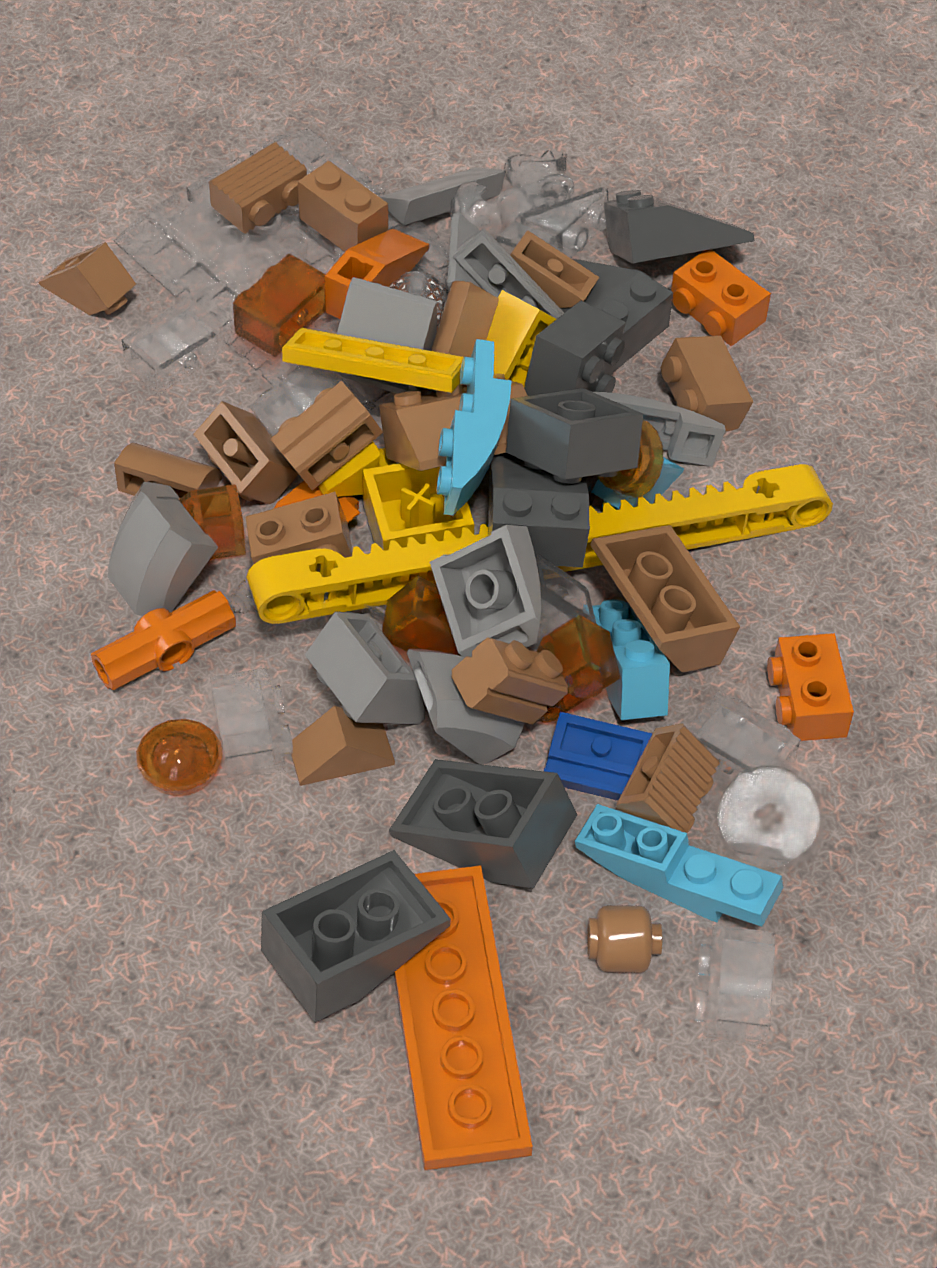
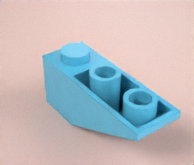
M613 599L606 600L601 605L586 606V616L608 698L620 719L628 720L667 716L670 663L659 650L629 603Z

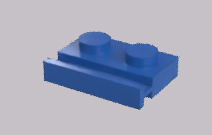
M560 712L544 771L558 773L564 788L618 801L653 733Z

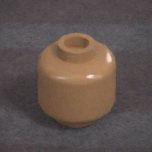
M602 906L598 910L596 918L588 919V959H596L598 967L604 972H645L650 966L652 955H661L662 926L661 924H652L651 915L644 906Z

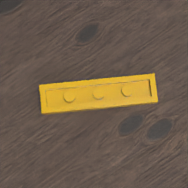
M300 328L282 347V362L452 393L460 384L462 356Z

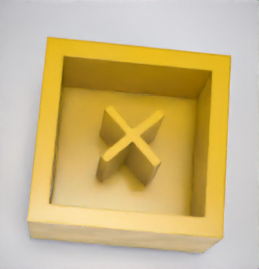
M397 463L363 469L364 509L374 543H377L384 551L389 550L390 540H395L403 548L407 547L408 537H414L420 544H425L426 534L430 533L438 541H443L444 531L447 530L456 538L461 537L462 528L467 527L474 534L475 524L468 502L453 516L444 515V495L437 494V480L440 467L419 471Z

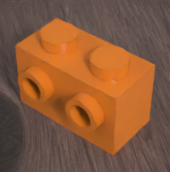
M704 250L673 272L671 291L673 292L672 302L681 313L689 314L701 323L711 336H721L723 341L733 346L766 322L771 293L713 250Z
M835 633L778 637L775 656L769 657L767 661V672L770 685H778L780 696L776 699L777 720L779 725H787L790 742L846 738L854 710Z

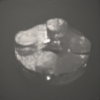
M757 766L740 772L726 787L719 805L718 825L723 838H725L727 844L741 860L758 867L775 868L790 863V860L797 858L813 844L819 828V807L811 785L795 772L780 766ZM766 804L776 805V812L784 816L782 822H773L771 829L762 828V819L754 817L755 810L764 809Z

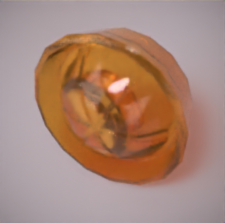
M643 420L638 468L618 471V475L614 477L598 476V479L605 487L628 499L642 497L654 487L660 477L664 461L663 444L657 430L648 421Z
M189 719L168 720L154 726L142 737L136 751L137 766L143 777L161 793L172 796L192 795L203 790L214 778L222 760L221 742L215 732L201 722Z

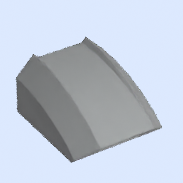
M146 481L143 482L124 516L112 547L108 567L109 580L133 612L140 616H144L157 608H165L172 612L218 548L212 538L204 533L178 500L179 496L171 486Z
M504 525L492 531L491 535L467 547L430 561L457 651L461 656L472 657V651L487 637L506 643L516 640L525 647L537 643L541 618V589L535 553L527 526Z
M408 649L409 661L437 734L472 760L482 765L515 748L525 724L524 722L467 707L451 676L452 669L465 657L425 649Z

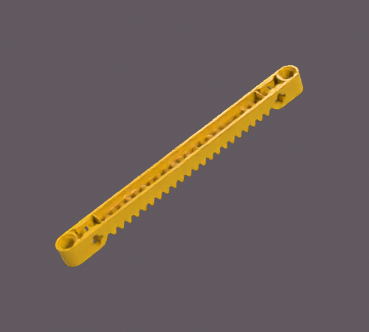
M799 464L750 474L744 480L743 487L738 489L728 481L723 482L721 492L711 484L707 485L704 495L692 487L689 489L687 498L675 490L672 491L670 501L658 493L655 494L653 504H650L643 496L638 497L636 507H633L625 499L621 500L619 510L613 508L608 502L603 503L602 513H598L590 505V530L583 568L603 565L590 546L593 538L671 525L688 550L814 526L829 516L833 509V503L814 468L807 464ZM481 524L479 534L474 535L467 527L462 528L460 538H456L447 530L444 531L443 541H438L431 533L426 534L425 544H420L414 537H408L407 547L403 548L395 540H390L389 550L386 551L377 543L371 544L369 554H365L358 546L353 547L352 557L346 558L330 549H311L271 556L253 564L248 570L246 577L260 618L270 624L287 623L331 615L334 612H347L440 595L430 561L443 555L452 554L487 537L488 527L485 524ZM317 564H321L320 572H316ZM537 565L539 576L583 569L581 567ZM328 592V599L324 600V593Z

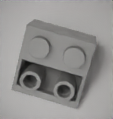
M355 277L352 278L337 334L431 351L437 332V301L378 283H372ZM335 371L337 376L394 393L421 392L423 389L422 387Z
M334 612L305 653V656L316 669L318 679L328 686L342 703L344 713L359 723L421 724L425 719L423 697L411 668L368 614Z

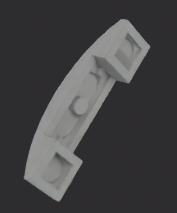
M593 392L643 413L641 446L668 450L670 460L713 467L726 430L724 424L688 409L653 399L618 393Z

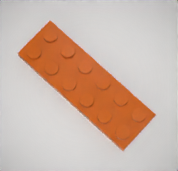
M481 866L416 873L414 875L451 919L450 926L394 972L424 1170L532 1156L533 1145Z

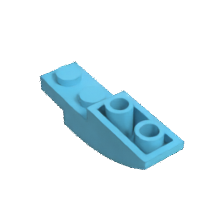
M476 339L471 357H463L460 369V384L467 385V393H462L459 411L455 410L450 429L442 428L438 455L446 457V466H441L439 470L437 494L444 495V515L453 516L470 499L490 467L506 421L512 381L493 378L494 341Z
M599 804L596 805L575 840L576 848L620 878L717 923L722 914H726L762 927L783 889L781 875L690 846L687 833Z

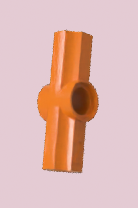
M213 590L172 612L165 608H157L148 612L137 622L133 632L92 652V663L107 689L110 688L113 691L157 667L162 671H170L174 669L173 664L179 662L181 665L187 662L194 653V648L236 627V618L231 610L229 601L222 592Z

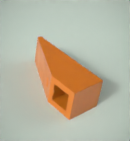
M392 228L348 248L325 275L326 313L341 319L349 284L353 277L378 283L386 287H390L393 283L391 288H395L394 286L398 287L401 282L396 283V281L400 278H406L429 250V244Z

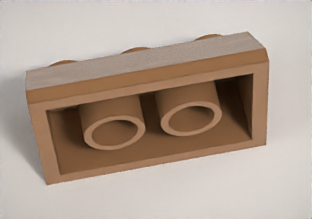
M494 374L493 378L506 380L504 374ZM512 381L510 401L511 398L528 396L521 383ZM459 384L452 393L436 390V393L421 396L420 391L402 392L393 396L394 402L379 405L387 459L419 471L446 466V457L438 455L442 428L450 429L455 410L459 411L462 393H467V387ZM510 403L494 455L506 452Z
M671 525L592 539L590 546L659 650L682 673L721 664L740 625Z

